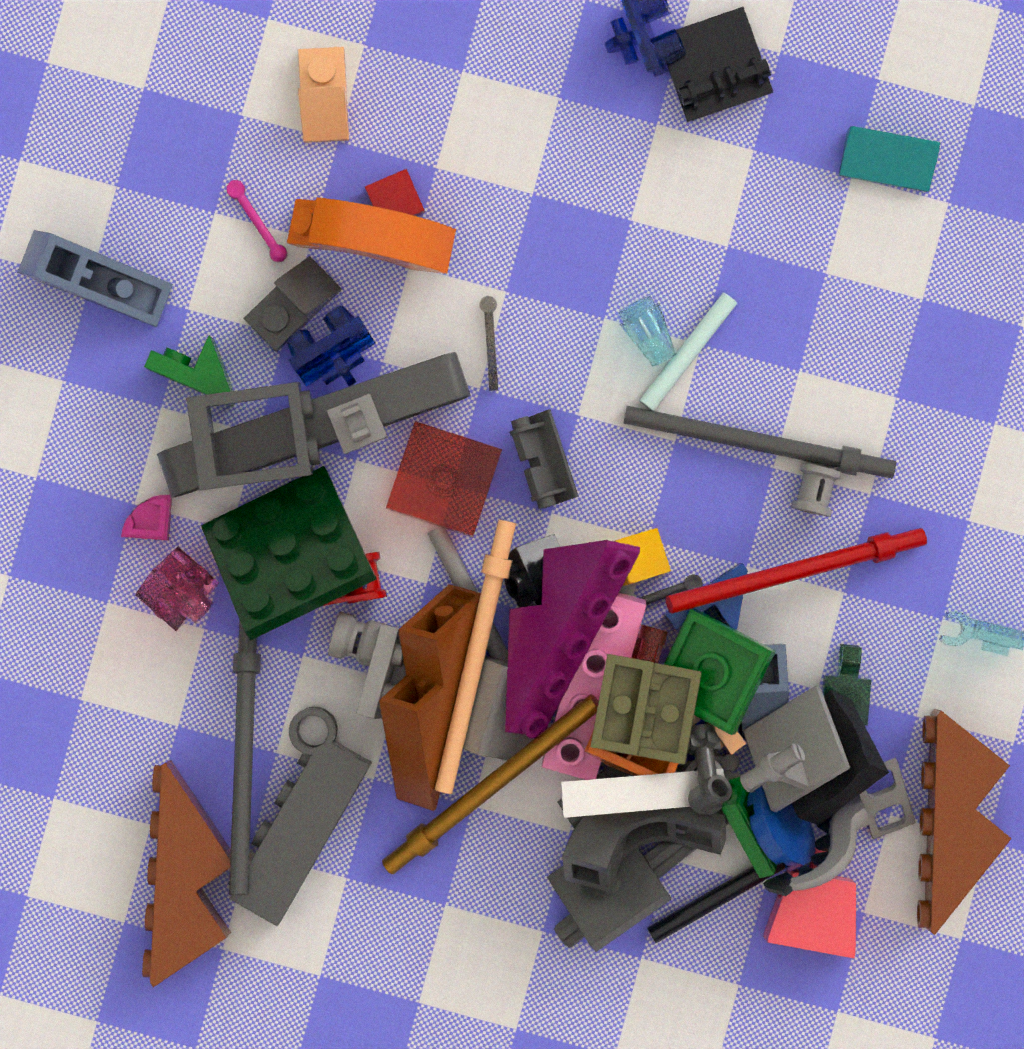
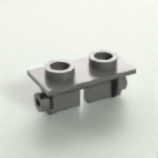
M551 409L530 417L526 416L511 421L513 430L509 433L513 437L520 462L529 460L531 467L524 470L532 496L530 497L531 501H536L538 508L542 509L579 497Z

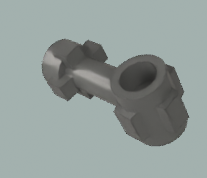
M710 724L692 726L688 747L690 755H695L699 780V785L689 792L688 802L696 813L702 815H713L722 809V803L730 799L732 795V787L729 781L716 773L714 753L721 749L720 738H717L715 727Z

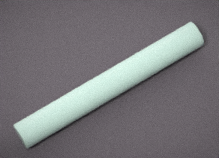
M724 292L721 294L639 401L651 411L657 408L737 305L733 298Z

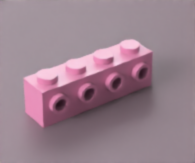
M618 593L556 710L553 724L590 694L599 701L607 654L632 657L647 605L646 600ZM596 714L543 756L542 767L585 780L596 779L601 761L584 752L594 729Z

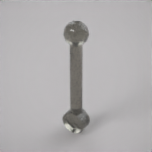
M484 296L479 302V307L484 312L489 391H498L493 312L497 308V301L492 296Z

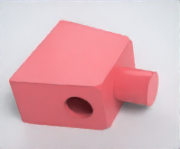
M815 847V854L825 852ZM811 861L809 867L813 869L816 868V866ZM799 869L786 870L793 877L799 875ZM836 876L831 881L814 888L792 891L787 896L777 894L763 937L767 943L855 958L856 883L850 878Z

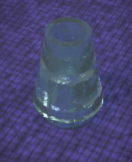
M651 295L631 303L618 312L623 321L619 325L650 361L652 367L676 355L660 303L655 304Z

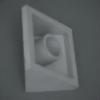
M487 655L484 658L463 749L479 756L508 760L530 743L533 738L505 732L508 662Z

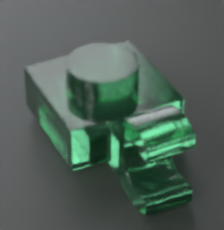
M840 644L838 675H824L822 693L825 695L832 690L851 698L864 725L868 726L872 680L869 678H858L862 647Z

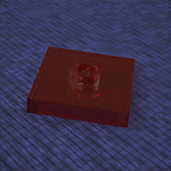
M415 421L386 509L473 538L502 449Z

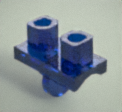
M621 0L632 30H627L623 17L611 21L615 37L605 42L607 52L616 53L621 51L625 64L630 65L639 60L634 48L635 45H638L648 73L653 72V75L656 77L668 72L666 65L686 54L682 39L676 29L656 37L653 33L650 22L671 14L668 1Z
M338 306L327 313L323 319L331 331L329 335L315 342L308 329L298 331L286 340L292 356L288 360L306 387L320 378L328 385L341 376L350 387L356 383L350 370L365 362L360 353L376 344L360 317L354 318L344 306Z

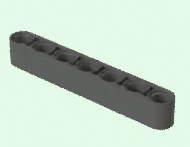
M457 353L444 354L312 399L314 418L306 419L308 438L317 437L319 449L338 443L339 440L327 410L367 394H371L384 427L470 397L471 394ZM290 407L214 433L220 476L256 471L297 457ZM192 441L157 453L171 498L199 490Z

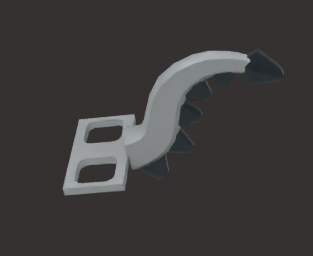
M896 758L884 762L887 770H891L894 783L890 787L872 794L867 793L865 790L820 825H817L819 829L827 834L817 839L814 843L816 849L825 851L811 856V861L816 868L802 866L797 877H793L788 872L768 879L763 883L767 891L787 896L792 891L814 888L831 881L842 873L852 861L856 850L857 831L862 827L868 825L872 838L876 839L916 823ZM896 804L902 805L904 817L900 821L885 827H877L875 814L878 811Z

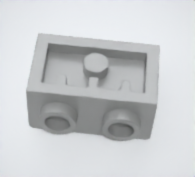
M381 624L356 712L358 715L372 719L382 718L379 700L406 676L398 631L399 627L388 624Z

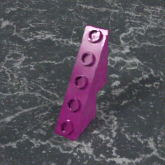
M602 540L543 550L542 605L509 610L505 732L536 738L547 729L640 554V547Z

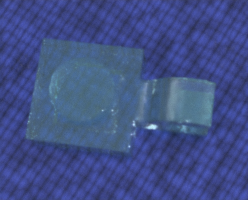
M948 611L945 614L946 618L958 621L961 627L960 633L956 637L940 635L939 641L945 645L960 646L969 639L983 641L981 650L1007 657L1010 648L1016 650H1023L1024 631L975 620L958 611Z

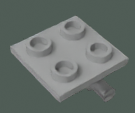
M814 686L743 730L755 768L740 776L741 784L750 793L762 786L770 809L773 812H778L850 769L824 695L818 686Z

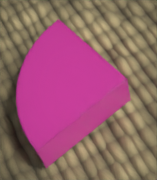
M171 495L154 496L138 505L126 519L121 537L169 541Z

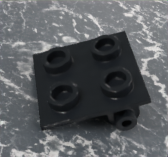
M744 7L657 36L687 123L773 93L768 78L771 76L769 65L765 58H761Z

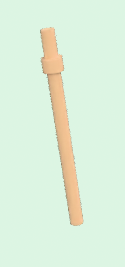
M498 519L490 555L485 554L481 573L485 574L434 789L438 792L453 793L503 578L508 579L512 560H509L508 557L516 528V523Z

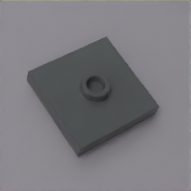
M639 848L634 849L623 859L609 892L566 881L563 866L547 877L595 952L672 899Z

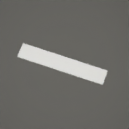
M716 769L717 775L724 777L723 769ZM687 771L561 782L563 818L690 807L688 795L692 789L699 785L698 772Z

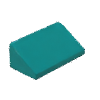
M850 126L846 133L839 176L929 192L941 143Z

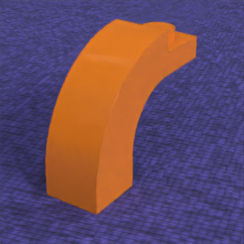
M317 197L316 200H295L287 244L301 248L356 254L393 263L411 270L447 274L456 229L428 219L385 208Z

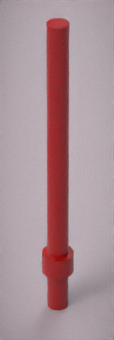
M922 528L895 535H890L888 532L868 537L867 542L668 595L666 596V605L668 611L673 614L872 560L874 563L895 558L896 553L925 546L927 544V537Z

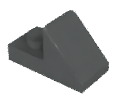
M310 256L274 282L276 287L243 318L276 353L342 290Z

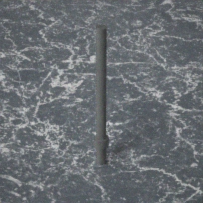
M627 406L623 422L633 426L837 467V471L856 476L857 472L893 479L896 469V461L861 454V449L843 445L842 449H836Z
M240 619L238 653L233 654V673L237 674L229 895H248L256 674H260L261 654L256 653L257 638L250 641Z

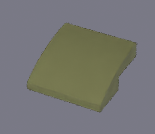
M607 654L590 747L685 765L702 672Z

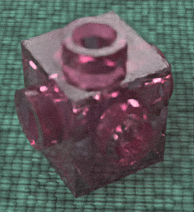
M178 546L151 571L135 596L147 605L158 618L177 631L188 619H191L196 624L214 604L208 597L219 582Z

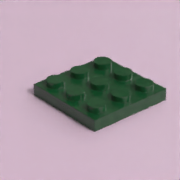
M325 466L314 470L313 475L297 478L201 525L242 627L250 641L377 579Z

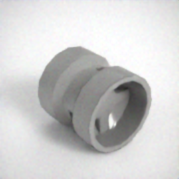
M339 612L331 637L328 655L340 659L350 656L356 658L359 664L369 666L380 626L384 623L373 620L363 623L357 621L354 615ZM362 632L358 648H355L358 634Z

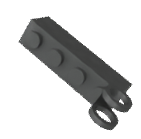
M322 707L306 708L297 713L291 720L289 738L293 746L302 752L297 764L304 767L296 783L287 780L274 802L275 805L281 807L273 823L264 820L251 843L258 847V850L249 864L248 895H231L229 898L277 927L372 764L368 759L335 741L338 733L336 719L328 710ZM314 715L325 721L328 727V736L324 743L310 745L301 738L299 726L304 717Z

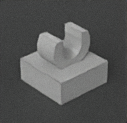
M371 394L327 410L344 454L388 438Z

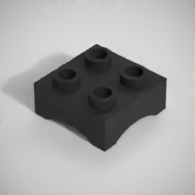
M832 690L826 693L824 698L850 769L792 803L798 818L816 825H820L889 773L851 698Z

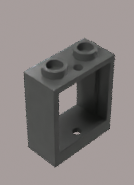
M300 382L186 398L199 491L313 475L312 465L320 464L317 437L308 438L306 419L314 418L310 390L302 391ZM288 396L298 465L220 476L210 407Z

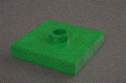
M694 608L690 609L664 665L701 671L702 675L694 715L724 732L734 735L776 651Z

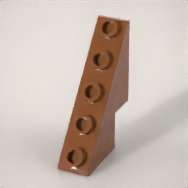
M450 584L398 629L406 676L379 700L396 797L399 800L432 811L437 808L440 792L434 789L481 595L479 592Z
M933 709L930 716H924L922 724L923 743H930L929 762H922L921 787L922 789H928V808H921L919 821L920 834L927 836L926 854H920L918 861L919 881L925 882V900H918L917 904L918 928H926L934 935L1012 839L976 810L1010 765L938 709Z
M171 760L162 765L154 766L152 780L153 793H160L159 811H152L150 820V838L157 839V857H150L148 862L147 882L148 885H155L154 903H147L145 931H152V949L144 950L142 975L143 977L150 978L152 987H155L226 939L231 933L202 889L203 886L230 869L231 849Z

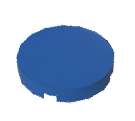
M762 786L749 793L747 805L754 804L755 812L754 815L749 817L751 829L767 857L777 865L784 863V869L789 871L810 863L811 856L815 854V836L811 822L798 818L792 803L778 812L771 811Z

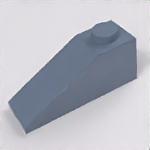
M34 230L17 272L155 327L158 325L173 286L169 282L52 233Z

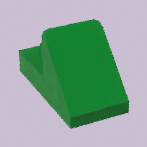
M210 335L206 339L194 368L189 367L192 358L167 347L163 355L151 350L144 366L154 373L204 395L234 391L216 342Z

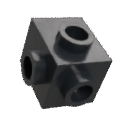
M555 534L518 546L509 553L508 559L512 560L509 577L508 579L505 578V586L508 594L515 599L518 608L542 605L543 550L560 547Z

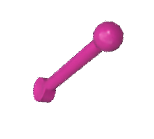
M239 180L230 181L227 185L228 195L238 200L270 248V258L274 262L284 261L287 257L286 248L277 244L245 196L246 189L244 184Z

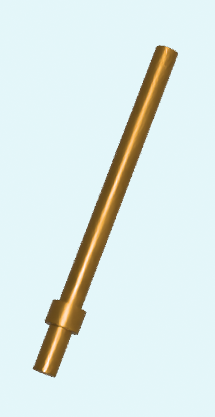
M592 694L587 696L427 825L421 823L406 835L407 841L382 860L385 869L390 874H395L416 856L424 857L438 846V839L593 717L597 713L599 703L597 698Z

